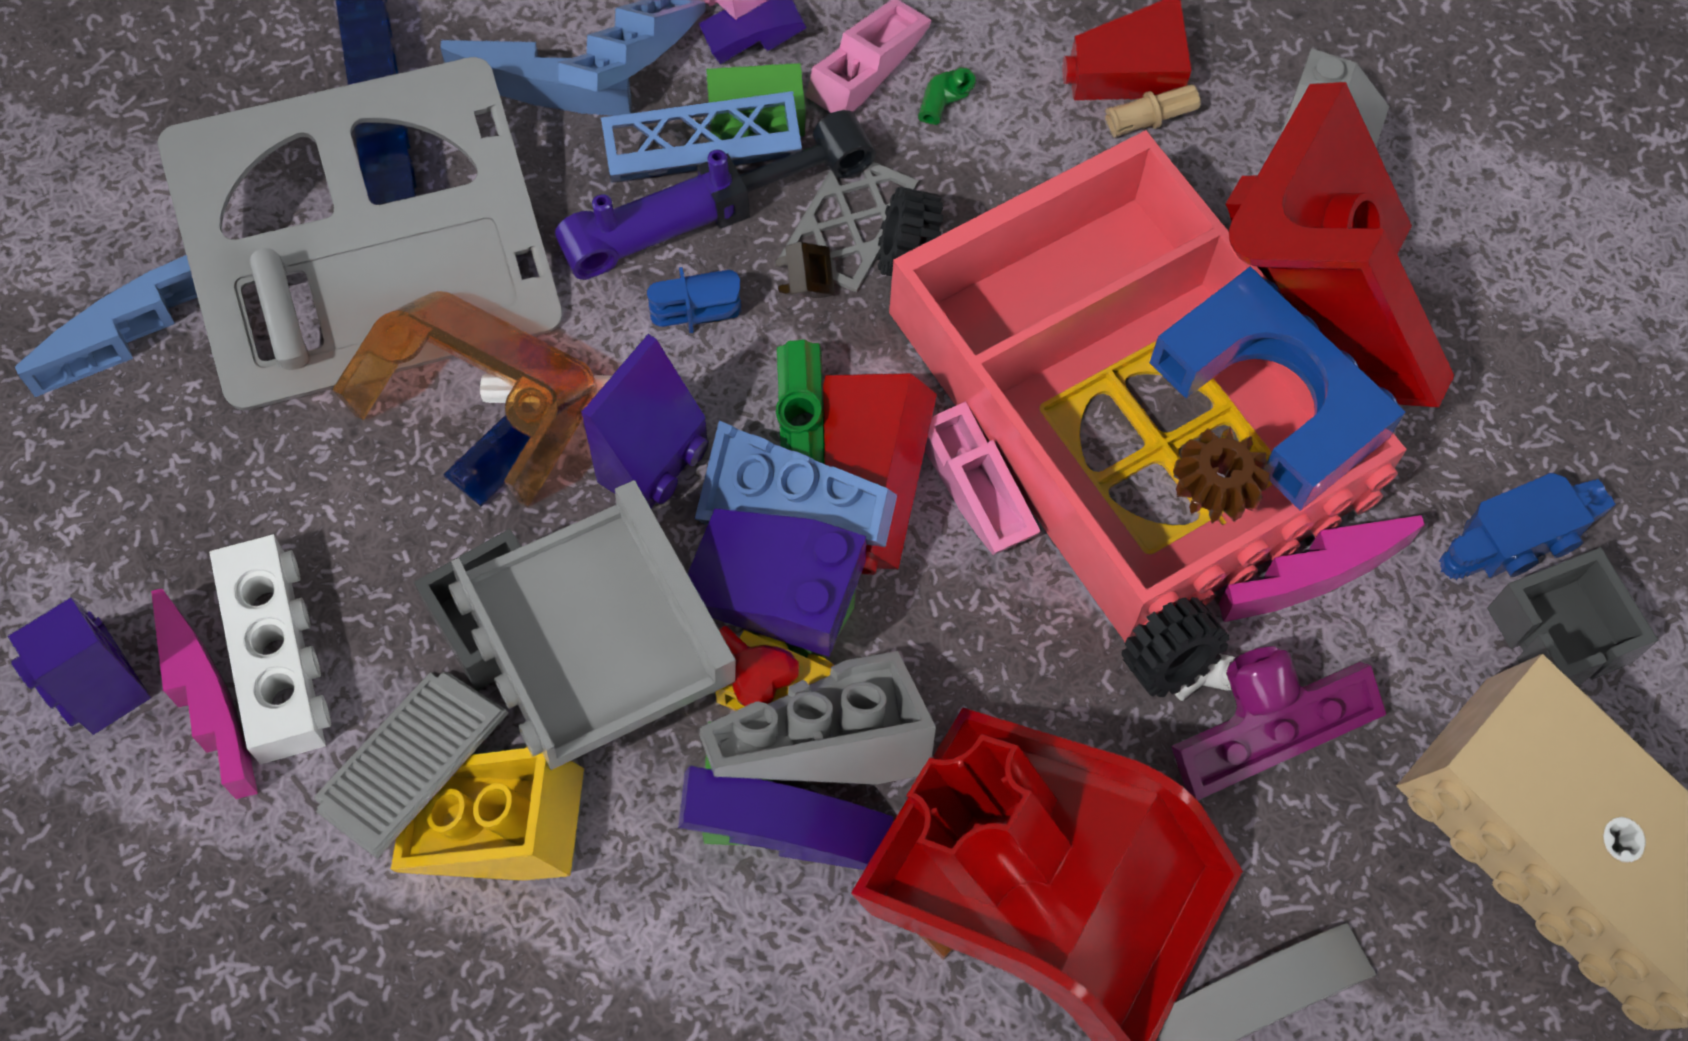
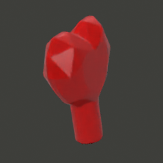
M724 626L719 630L735 658V682L732 683L738 702L743 706H748L757 701L766 704L773 702L777 689L790 686L799 677V662L791 652L769 645L749 647L728 626Z

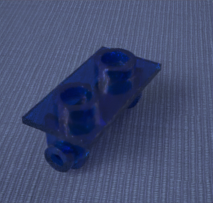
M523 403L520 407L515 405L461 458H458L454 465L443 475L482 507L553 435L536 422L539 416L529 404Z

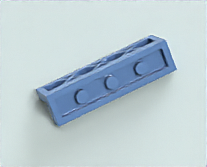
M793 91L601 117L611 183L697 171V165L707 162L708 154L716 149L723 150L726 154H729L734 165L782 159L800 152L802 149ZM784 105L788 131L769 134L754 123V120L763 108ZM755 109L749 118L740 112ZM729 113L744 124L733 139L720 140L706 129L716 114ZM707 116L701 125L692 119L694 117ZM681 119L696 130V132L686 145L673 147L658 135L668 121ZM659 122L653 131L643 125ZM634 126L648 137L638 152L617 155L613 129ZM748 129L757 134L756 136L743 137ZM701 135L710 141L695 144ZM653 142L663 148L648 150Z

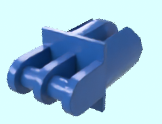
M679 267L680 278L653 283L647 290L649 310L651 312L650 319L653 324L659 327L688 323L689 332L693 333V325L737 318L741 312V299L739 297L740 278L736 272L730 269L684 277L683 267Z

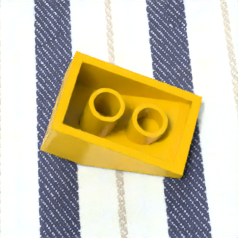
M528 748L471 755L398 835L395 840L390 870L407 874L520 881L571 876L584 768L571 760L551 770L542 753L533 757Z

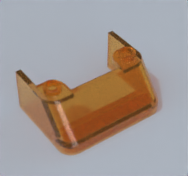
M435 291L428 293L381 316L374 323L333 387L334 393L354 416L364 420L398 365L414 359L421 352L426 342L441 348L488 374L500 378L513 386L505 402L507 419L517 431L530 437L504 482L517 501L528 507L581 423L583 409L597 393V383L591 369L584 362L449 292Z

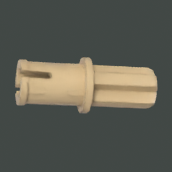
M1195 85L1181 87L1156 96L1148 91L1143 94V98L1123 105L1106 108V123L1113 138L1149 126L1157 129L1160 128L1162 120L1199 109L1201 105L1199 93Z

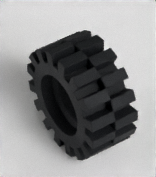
M901 186L895 189V194L893 193L890 198V206L887 205L885 210L886 219L882 221L881 229L883 231L878 241V246H880L877 253V260H880L878 270H880L882 275L892 276L894 259L941 235L942 231H939V228L943 223V215H941L943 202H940V195Z
M1194 597L1190 600L1181 598L1175 607L1170 602L1163 606V612L1159 615L1154 611L1147 616L1149 622L1145 626L1139 624L1133 630L1136 636L1127 638L1124 643L1127 648L1122 650L1121 655L1124 658L1125 664L1149 695L1165 697L1168 692L1172 695L1180 692L1181 686L1184 684L1187 688L1195 684L1194 678L1199 674L1204 677L1209 673L1208 666L1210 664H1217L1222 657L1219 653L1227 650L1228 644L1226 642L1230 639L1226 630L1202 601Z

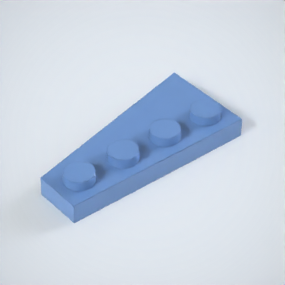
M719 421L695 519L701 523L708 524L714 509L815 519L866 536V545L886 547L897 494L888 488L836 467H830L815 461L809 456L794 450H788L754 434L751 435L732 425Z

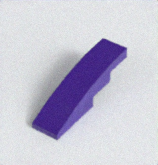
M689 766L684 774L678 828L730 836L729 843L779 850V857L865 870L893 824V816L801 788L762 779L715 777L712 769Z

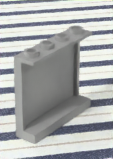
M635 480L615 488L616 505L471 570L465 571L459 558L451 561L457 582L448 585L456 606L462 616L472 612L479 628L471 631L478 650L485 662L495 658L502 672L501 675L495 677V682L501 696L509 709L516 705L519 706L526 722L518 725L525 744L533 757L542 753L551 770L735 682V658Z

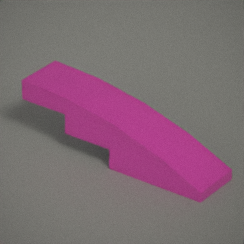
M1422 515L1320 530L1310 546L1309 552L1275 557L1263 580L1228 585L1219 602L1223 621L1229 622L1290 607L1324 595L1372 571L1412 543L1425 525Z
M162 588L151 591L163 691L177 707L188 705L192 737L206 753L218 752L221 782L235 799L258 794L244 731L230 692L206 646Z

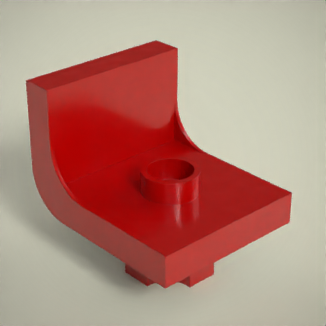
M1347 83L1309 84L1259 174L1241 176L1225 204L1231 218L1229 228L1230 244L1236 255L1243 262L1257 266L1268 280L1276 282L1283 297L1301 314L1309 316L1317 324L1320 332L1339 350L1350 354L1356 361L1359 369L1376 385L1387 389L1395 397L1398 405L1439 408L1455 375L1397 255L1412 227L1411 222Z
M962 707L932 758L929 757L906 795L908 799L851 894L868 913L1000 968L1032 985L1060 1005L1075 1020L1091 1041H1156L1172 1010L1173 1004L1176 1002L1243 872L1242 868L1198 800L1165 774L1148 765L1121 755Z

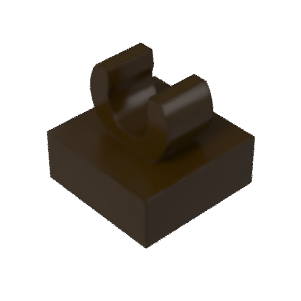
M805 242L785 246L786 256L779 257L775 261V266L788 269L789 283L778 286V292L810 298H825L835 295L830 247Z

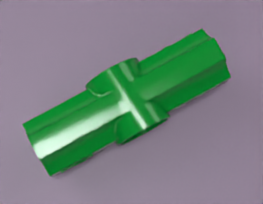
M805 339L787 341L783 346L777 347L779 401L777 402L775 412L780 427V446L825 464L821 345L808 342ZM811 413L814 415L806 425L793 426L791 424L793 418L798 414Z

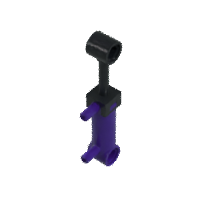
M850 110L836 111L825 116L814 128L813 137L817 143L815 146L739 175L729 154L719 149L712 150L708 154V161L697 165L698 176L614 209L612 200L608 195L600 194L595 196L592 200L593 211H581L566 217L557 226L555 237L574 276L580 280H588L612 270L617 264L618 259L714 221L720 230L750 218L748 192L824 163L830 167L834 176L838 178L856 176L872 164L876 156L875 149L853 112Z

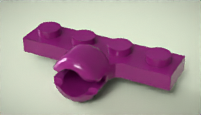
M1275 646L1262 647L1245 652L1235 657L1229 663L1226 674L1237 705L1235 715L1230 720L1171 747L1185 789L1197 800H1200L1387 714L1371 665L1358 662L1302 687L1291 654Z

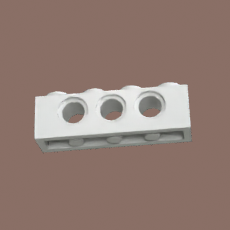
M274 534L209 551L248 751L261 765L325 747L322 729L331 727V718L324 696H315L312 679L321 677V672L313 646L305 647L302 630L310 629L311 625L303 598L295 599L292 583L300 581L301 578L293 551L284 552ZM274 593L267 603L253 606L255 600L262 594ZM276 640H284L281 648L275 653L269 655L262 654L269 643ZM287 688L294 689L293 695L289 700L278 705L272 704L278 692Z

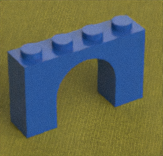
M1251 266L1160 334L1149 362L1185 398H1188L1228 366L1244 360H1269L1281 364L1296 373L1307 385L1312 395L1315 408L1314 416L1273 449L1263 470L1270 473V482L1300 511L1388 440L1406 413L1387 389L1376 385L1359 369L1356 361L1350 354L1339 350L1320 332L1317 324L1309 316L1301 314L1282 296L1280 290L1273 282L1263 279Z

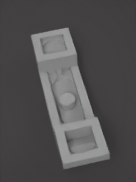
M1345 923L1277 952L1175 1002L1157 1039L1158 1041H1238L1323 999L1326 1000L1370 979L1376 973L1348 923Z

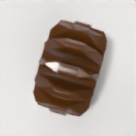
M1231 426L1223 431L1221 438H1218L1207 428L1200 434L1198 441L1189 439L1182 448V457L1177 459L1173 468V477L1179 479L1176 487L1177 497L1193 498L1189 505L1191 514L1200 511L1202 507L1209 510L1211 523L1219 520L1223 511L1235 522L1242 517L1245 509L1251 511L1256 509L1263 498L1261 495L1262 491L1266 490L1270 481V473L1263 470L1267 462L1266 453L1250 452L1253 445L1252 436L1243 439L1241 442L1234 440Z

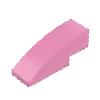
M890 0L845 31L840 48L813 66L805 97L830 113L840 110L855 111L913 50L930 27L931 19L900 0Z
M966 401L932 416L925 452L960 512L992 555L1038 535L1041 531L993 440L990 442L986 441Z

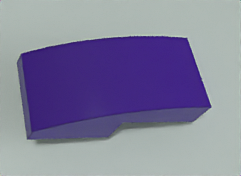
M768 0L736 20L726 10H723L699 23L708 46L719 64L741 53L758 41L762 43L768 52L807 28L793 0Z

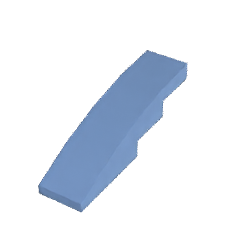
M641 0L616 7L615 26L588 34L586 54L558 62L557 81L599 92L628 79L654 62L681 39L705 12L706 2L699 0Z
M441 40L440 48L444 63L469 57L485 60L492 68L499 95L532 105L584 114L616 116L631 113L632 101L629 78L599 92L558 82V62L570 58L539 57L536 42Z
M187 255L151 270L99 299L53 332L15 366L17 374L31 393L37 397L131 360L133 357L128 347V342L174 325L175 322L169 308L197 298Z

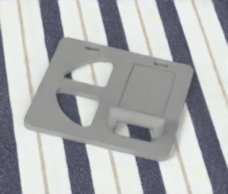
M464 58L175 124L164 129L158 138L161 161L222 392L227 402L238 410L248 411L549 333L555 330L562 320L560 301L491 66L481 58ZM491 111L498 136L481 138L475 116ZM370 122L399 124L423 130L459 149L472 162L477 170V176L471 183L387 204L375 205L370 202L352 140V132L357 125ZM300 137L312 139L317 144L334 205L333 214L328 218L241 239H229L224 236L222 224L226 207L244 177L260 161L283 145ZM532 251L539 277L522 280L515 256ZM295 273H305L307 276L324 338L323 346L309 351L303 341L286 278L287 275ZM254 283L276 358L269 361H261L259 358L242 294L245 286Z

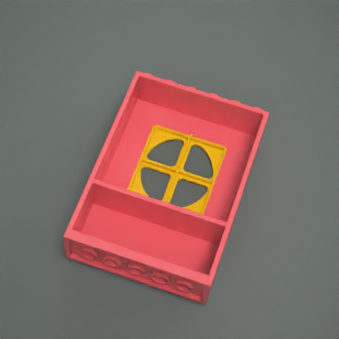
M1146 130L894 259L889 314L955 406L966 401L986 441H994L1028 508L1124 642L1128 637L1136 636L1133 630L1139 624L1145 626L1149 622L1147 616L1154 611L1157 615L1162 613L1164 605L1171 602L1175 607L1179 599L1187 598L1190 600L1194 597L1198 598L1206 606L1215 598V591L1227 584L1249 581L1258 572L1257 567L1270 559L1273 561L1275 557L1292 555L1300 547V541L1312 534L1316 538L1320 530L1338 527L1342 522L1341 517L1355 510L1360 515L1371 509L1383 498V494L1380 492L1381 489L1398 475L1395 467L1407 450L1393 433L1388 440L1301 511L1269 481L1266 490L1262 491L1261 495L1263 498L1257 508L1252 511L1245 509L1242 517L1235 522L1223 511L1219 520L1211 523L1209 510L1202 507L1200 511H1197L1199 518L1192 523L1186 525L1161 524L1129 512L1110 497L1109 489L1152 464L1162 465L1175 483L1178 484L1179 479L1173 477V468L1177 459H1180L1178 450L1189 439L1196 440L1199 438L1200 434L1207 428L1212 431L1221 425L1231 426L1239 442L1252 436L1253 445L1250 452L1266 453V460L1268 461L1273 449L1309 421L1315 413L1312 395L1304 381L1289 368L1276 362L1262 359H1250L1234 363L1199 388L1198 391L1211 400L1213 408L1169 433L1162 432L1157 428L1126 387L1125 381L1135 375L1151 374L1162 376L1149 362L1158 336L1250 266L1263 279H1267L1257 266L1243 262L1236 255L1229 241V231ZM1106 394L1113 399L1144 441V447L1110 467L1097 472L1091 470L1085 462L1080 441V426L1088 403L1097 395Z

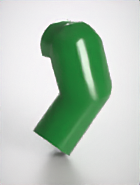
M960 67L931 78L926 86L919 109V121L938 125L941 121L944 107L962 100L974 89L976 78L973 72L966 67Z

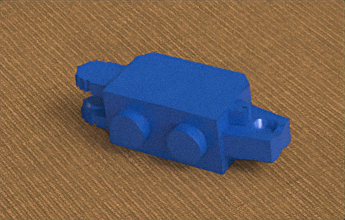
M1549 473L1481 502L1472 517L1466 521L1462 536L1459 535L1457 539L1455 538L1447 552L1445 551L1439 560L1440 572L1449 576L1450 579L1455 578L1456 580L1458 578L1463 579L1464 576L1468 577L1482 570H1485L1489 578L1505 571L1508 572L1510 577H1516L1539 563L1538 557L1551 552L1554 558H1560L1577 549L1583 544L1580 538L1593 522L1606 515L1616 504L1606 492L1605 486L1599 479L1571 486L1566 477Z

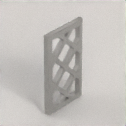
M872 162L862 172L865 179L839 186L837 177L830 170L786 244L787 246L798 243L802 237L813 234L817 245L826 246L821 232L847 225L855 245L830 252L833 282L856 293L877 258V253L880 249L878 241L879 237L882 236L883 229H880L875 240L863 243L855 222L879 215L885 221V210L887 205L890 206V203L884 204L877 188L878 184L892 181L906 188L915 189L919 181L875 162ZM869 187L877 207L851 214L843 194ZM836 197L843 217L817 223L815 214L824 199ZM785 248L779 257L786 256ZM859 253L862 263L853 278L837 272L833 263L834 260Z

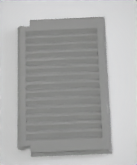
M430 672L314 796L315 800L320 803L316 812L378 859L509 714L508 711L450 673L442 672L437 677L434 673Z

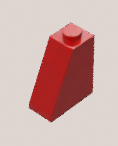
M1161 0L1076 35L1071 55L1064 56L1062 67L1064 84H1072L1073 100L1140 99L1148 91L1156 96L1187 86L1192 70L1181 0Z

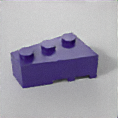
M71 597L7 636L19 654L18 657L11 660V663L28 688H36L51 709L56 707L71 727L81 723L94 735L152 698L99 617L96 618L91 611L87 612L83 605Z

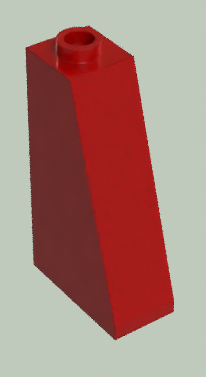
M911 373L825 375L823 384L825 465L856 475L888 488L897 494L886 547L866 545V562L861 574L875 575L877 569L899 570L937 394Z

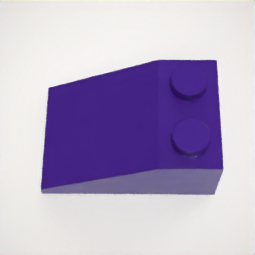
M650 334L646 335L582 411L597 483L615 494V488L635 480L650 508L656 502L660 505L664 504L672 496L678 484V478L676 477L687 464L695 466L702 459L709 445L704 414L658 340Z
M714 509L687 574L713 619L830 657L866 562V536L815 519Z

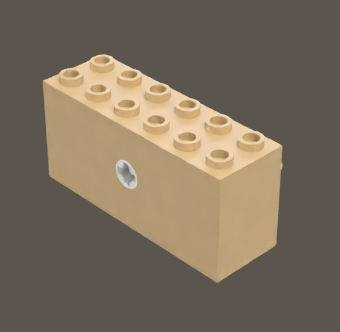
M1543 654L1487 678L1396 787L1408 797V804L1417 815L1429 822H1434L1451 839L1450 844L1461 857L1476 863L1493 879V886L1501 896L1512 903L1519 904L1536 920V928L1546 939L1563 946L1579 962V969L1585 977L1593 983L1605 987L1623 1004L1622 1010L1631 1021L1649 1030L1688 1028V791Z

